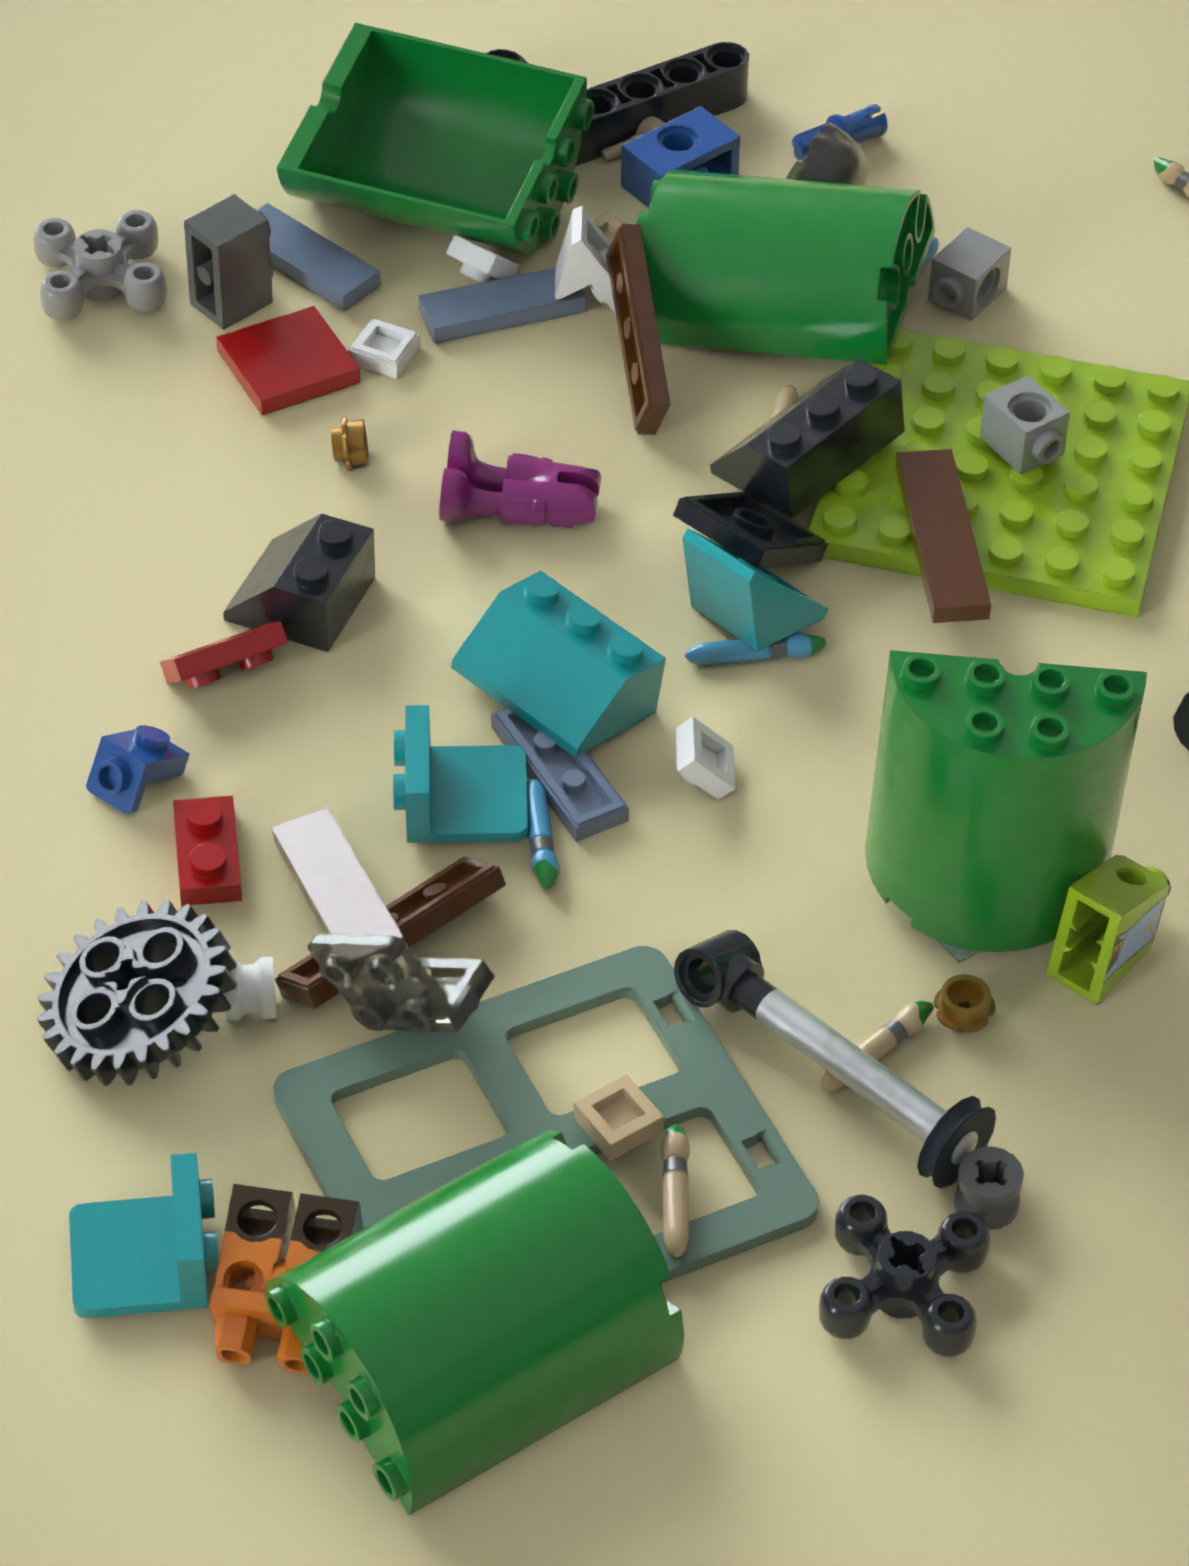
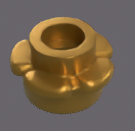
M343 416L340 420L341 427L331 428L334 461L345 460L346 469L353 471L352 465L369 463L366 427L364 419L348 421V418Z
M967 974L956 975L947 979L942 988L936 993L933 1001L934 1007L938 1009L936 1017L939 1022L945 1027L959 1032H975L983 1029L988 1025V1017L994 1015L996 1008L989 986L982 979Z

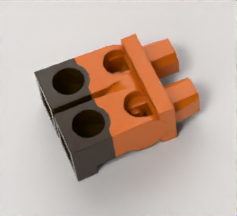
M233 1184L215 1286H213L209 1303L215 1326V1350L219 1361L244 1366L252 1364L258 1338L280 1341L277 1355L279 1368L287 1372L309 1375L300 1354L303 1346L290 1326L282 1328L273 1318L265 1301V1292L267 1291L265 1287L268 1281L364 1229L360 1201L300 1193L296 1211L292 1192ZM265 1206L270 1208L272 1211L253 1209L251 1207ZM329 1215L335 1217L337 1220L317 1218V1216Z

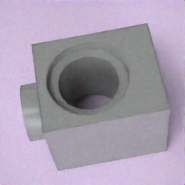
M966 227L932 258L928 300L972 321L1007 289L1011 247Z
M1028 375L984 395L980 438L1021 475L1042 464L1050 463L1064 454L1070 412Z

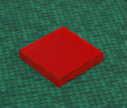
M314 305L216 337L218 353L261 415L360 383L359 366Z

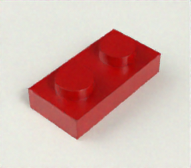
M281 621L249 629L160 661V665L167 684L185 680L187 688L190 690L221 679L218 668L238 661L241 671L274 660L271 649L287 644L288 640Z
M233 795L173 800L181 906L186 904L200 905L242 901Z

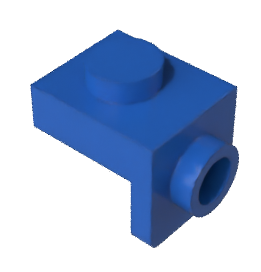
M140 725L133 730L102 736L86 788L90 793L124 814L135 813L139 809L146 784L183 775L190 753L171 743L170 736L163 730L147 725Z

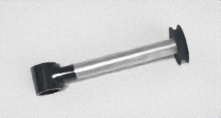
M726 930L679 953L674 966L675 980L680 992L691 1004L698 1007H711L718 1003L730 1012L744 1010L922 1140L924 1145L919 1154L918 1172L919 1175L925 1178L932 1176L934 1186L944 1188L958 1181L960 1161L964 1156L976 1148L987 1147L996 1123L994 1109L990 1107L982 1108L980 1099L975 1096L962 1099L948 1111L943 1109L764 979L765 971L762 966L760 953L754 942L746 934L737 930Z

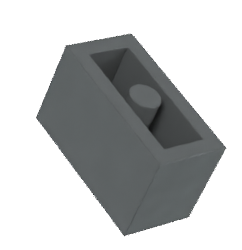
M233 194L184 221L190 304L224 330L273 302V268L271 265L269 240L271 227L268 219L259 209L251 207L237 195Z

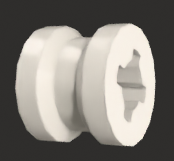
M273 956L260 957L254 964L243 965L234 959L237 967L230 971V974L236 981L237 988L225 993L226 999L231 1004V1009L226 1011L227 1022H239L245 1015L259 1014L264 1020L277 1019Z

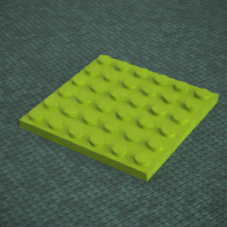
M900 328L887 365L869 364L901 380L905 432L819 497L809 530L825 539V543L828 544L823 558L921 576L895 468L897 452L952 449L987 589L1139 617L1189 407V381L1167 375L1149 374L1121 369L1111 365L1093 364L1066 359L1060 356L1043 355L1015 350L1005 346L987 345L960 340L954 337H943ZM1029 375L1070 412L1064 454L1050 463L1042 464L1020 475L980 438L984 395Z

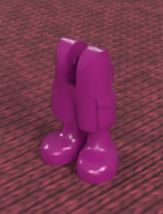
M452 430L447 468H444L439 519L440 521L454 523L475 517L500 516V522H503V525L542 526L550 524L552 527L573 528L574 525L589 524L595 520L598 503L597 497L602 476L598 470L553 462L552 459L545 457L539 458L520 453H513L508 456L506 468L486 464L476 456L471 435L465 431Z

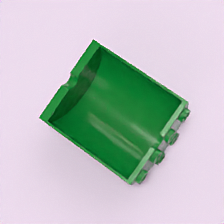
M355 22L322 82V93L318 105L309 106L276 167L277 174L283 190L290 196L442 234L457 235L467 240L523 254H531L545 240H554L560 225L562 206L564 203L571 204L574 200L578 187V174L574 173L579 154L582 133L588 130L593 118L594 102L587 100V77Z
M670 170L661 180L655 179L653 181L648 212H640L636 224H640L661 344L853 362L862 359L867 363L885 365L888 363L908 307L909 287H915L935 233L930 200L927 194H920V190L685 170Z
M890 650L865 843V858L872 883L884 902L887 903L891 900L900 910L912 918L911 927L935 940L964 949L984 952H1008L1037 947L1055 940L1069 886L1111 858L1146 686L1147 672L1037 663L1036 669L1030 674L1013 675L1005 671L1004 667L999 663V659Z
M559 1130L542 1131L268 1281L265 1287L267 1289L265 1301L273 1318L282 1328L290 1326L303 1346L300 1354L311 1378L318 1385L330 1382L341 1395L344 1402L336 1408L339 1421L347 1435L354 1442L363 1441L376 1463L373 1464V1471L380 1488L390 1500L395 1501L399 1499L409 1515L678 1360L684 1344V1326L681 1309L666 1300L660 1281L671 1276V1273L643 1215L626 1189L604 1162L584 1144L573 1150L566 1145L563 1132Z

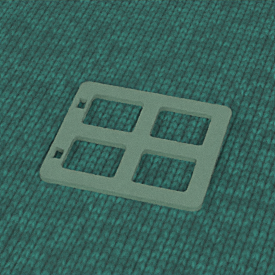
M637 946L289 1069L277 1077L273 1086L274 1103L323 1195L331 1198L360 1201L363 1226L366 1228L545 1130L562 1131L566 1145L572 1150L584 1144L596 1155L602 1153L573 1119L574 1111L563 1115H556L547 1109L510 1047L508 1040L618 999L630 998L638 1004L679 1069L673 1075L639 1087L663 1114L664 1129L696 1117L709 1119L756 1192V1195L750 1199L689 1221L688 1245L682 1256L678 1258L671 1256L667 1251L663 1232L655 1234L654 1237L671 1273V1276L660 1281V1283L667 1282L807 1228L815 1221L818 1214L819 1198L812 1184L699 1008L691 1004L680 992L676 984L674 969L665 955L658 949L649 946ZM674 1002L686 1022L669 1028L658 1009ZM459 1059L465 1062L506 1134L501 1138L386 1180L374 1178L333 1104L337 1100L448 1060ZM762 1141L775 1163L758 1169L746 1148Z

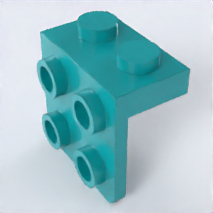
M405 705V730H394V766H405V774H393L394 810H406L407 843L520 841L524 839L528 834L526 751L524 748L518 745L431 746L429 705Z
M197 1153L170 1155L173 1196L81 1203L71 1208L69 1212L72 1297L74 1312L77 1316L81 1318H97L209 1307L206 1273L217 1272L219 1262L216 1231L203 1232L202 1219L215 1218L212 1178L199 1179Z

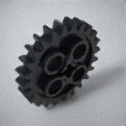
M165 900L156 913H154L147 901H142L136 916L129 917L125 910L120 907L117 909L114 924L107 926L98 918L94 921L96 932L94 936L89 939L83 935L76 934L73 937L79 948L74 954L58 953L56 957L64 968L62 972L45 974L44 979L52 991L38 996V1002L45 1010L44 1013L37 1017L38 1023L46 1032L42 1036L44 1041L68 1071L75 1069L84 1081H88L96 1075L103 1086H109L117 1073L127 1086L132 1085L140 1069H145L153 1080L158 1076L159 1063L166 1059L176 1068L181 1066L179 1051L185 1046L198 1052L202 1049V1045L196 1036L201 1031L217 1032L220 1029L212 1018V1014L231 1009V1004L223 993L237 988V983L230 974V971L237 967L236 961L229 953L231 947L218 927L214 926L208 915L204 913L198 916L189 904H186L177 912L170 900Z

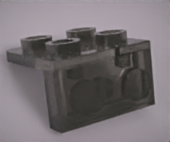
M316 934L307 946L309 952L319 964L321 974L336 986L351 1006L354 1018L367 1029L374 1031L399 1030L417 1031L420 1033H459L469 1016L478 1008L480 999L495 978V975L483 959L417 958L402 939L392 935ZM426 969H429L432 972L431 976L428 974Z

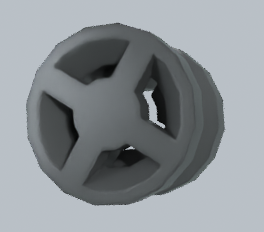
M991 1146L976 1148L968 1152L960 1161L957 1180L959 1184L957 1185L954 1200L956 1211H968L978 1215L985 1221L989 1230L1000 1229L1010 1224L1018 1213L1019 1193L1021 1192L1024 1177L1023 1168L1019 1160L1010 1152Z

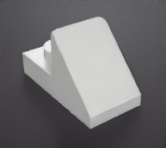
M583 206L572 211L560 250L555 272V298L557 300L590 285L595 298L600 303L606 302L615 313L606 258L612 243Z

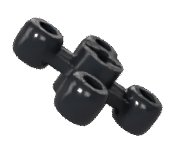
M854 1195L843 1201L835 1217V1238L839 1246L847 1253L854 1256H866L871 1264V1269L861 1280L853 1277H839L825 1285L819 1300V1320L824 1330L831 1336L839 1339L858 1337L867 1329L872 1315L880 1309L887 1315L895 1318L910 1319L918 1316L922 1323L923 1340L934 1353L944 1357H954L964 1353L971 1346L975 1337L977 1326L976 1312L971 1303L962 1296L944 1294L939 1286V1279L948 1270L956 1273H969L983 1265L990 1245L989 1228L985 1221L978 1215L968 1211L950 1214L942 1221L937 1235L930 1241L925 1236L912 1231H898L891 1234L888 1228L887 1212L882 1203L874 1197Z

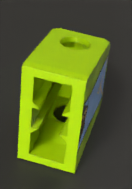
M1115 855L1069 886L1046 975L1098 1005L1151 948L1166 898L1171 891L1170 881L1165 873L1155 867H1143L1124 855ZM1097 944L1101 945V950H1099Z

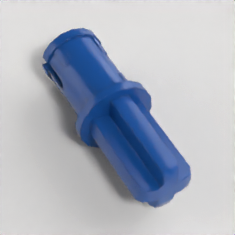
M877 104L868 105L864 109L845 116L840 114L831 115L825 124L794 136L792 139L793 154L797 160H803L807 163L834 152L847 154L853 149L854 145L884 135L888 129L887 117L885 113H882L872 118V115L879 113L882 109Z

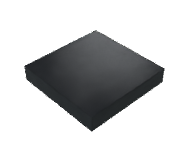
M745 492L685 496L684 498H679L673 514L677 519L757 568L819 562L822 560L828 543H825V539Z

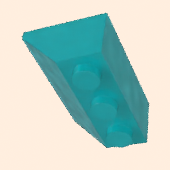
M539 571L499 592L453 657L451 668L504 707L511 709L515 712V715L537 731L551 738L570 755L577 758L583 751L587 752L656 713L666 658L559 584L556 580Z

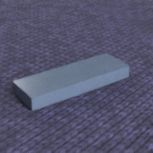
M269 203L259 208L268 219L271 227V235L269 236L271 265L275 269L343 311L380 286V271Z
M555 267L418 295L419 312L434 343L582 313L586 311L587 297L583 289H580L557 300L555 298Z
M509 708L491 714V727L503 744L518 745L526 751V775L529 779H537L543 785L548 805L576 842L629 821V807L587 752L583 751L577 758L573 757L559 747L551 738L537 731L515 715V712Z

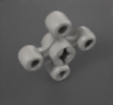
M142 210L128 211L117 220L116 233L95 229L79 235L78 238H76L72 225L66 220L51 218L40 222L34 232V249L38 260L50 268H60L66 265L72 267L70 272L60 270L51 272L42 280L40 297L45 314L57 321L71 320L82 311L84 296L95 301H105L119 296L122 292L128 305L135 311L148 313L161 308L167 294L166 278L162 269L156 264L141 262L132 266L128 263L129 259H146L157 250L158 227L154 217Z

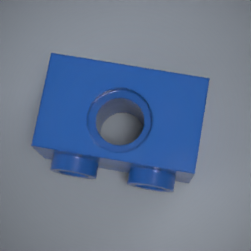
M700 106L622 145L621 187L649 208L653 181L655 179L661 180L670 170L739 175L741 136Z

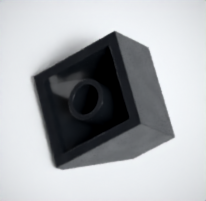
M321 513L272 539L224 610V621L250 629L281 621L287 640L329 652L375 580L374 529Z

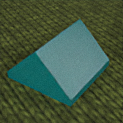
M689 528L682 537L691 607L744 641L756 651L823 620L826 616L828 608L768 569L755 567L720 544Z

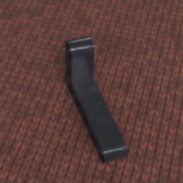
M733 42L715 43L588 88L587 100L594 102V113L588 130L582 133L576 166L602 157L601 150L636 135L638 126L647 117H656L666 124L700 106L713 116L742 106L747 100L749 53L747 49ZM497 49L486 53L528 63L521 55L508 49Z

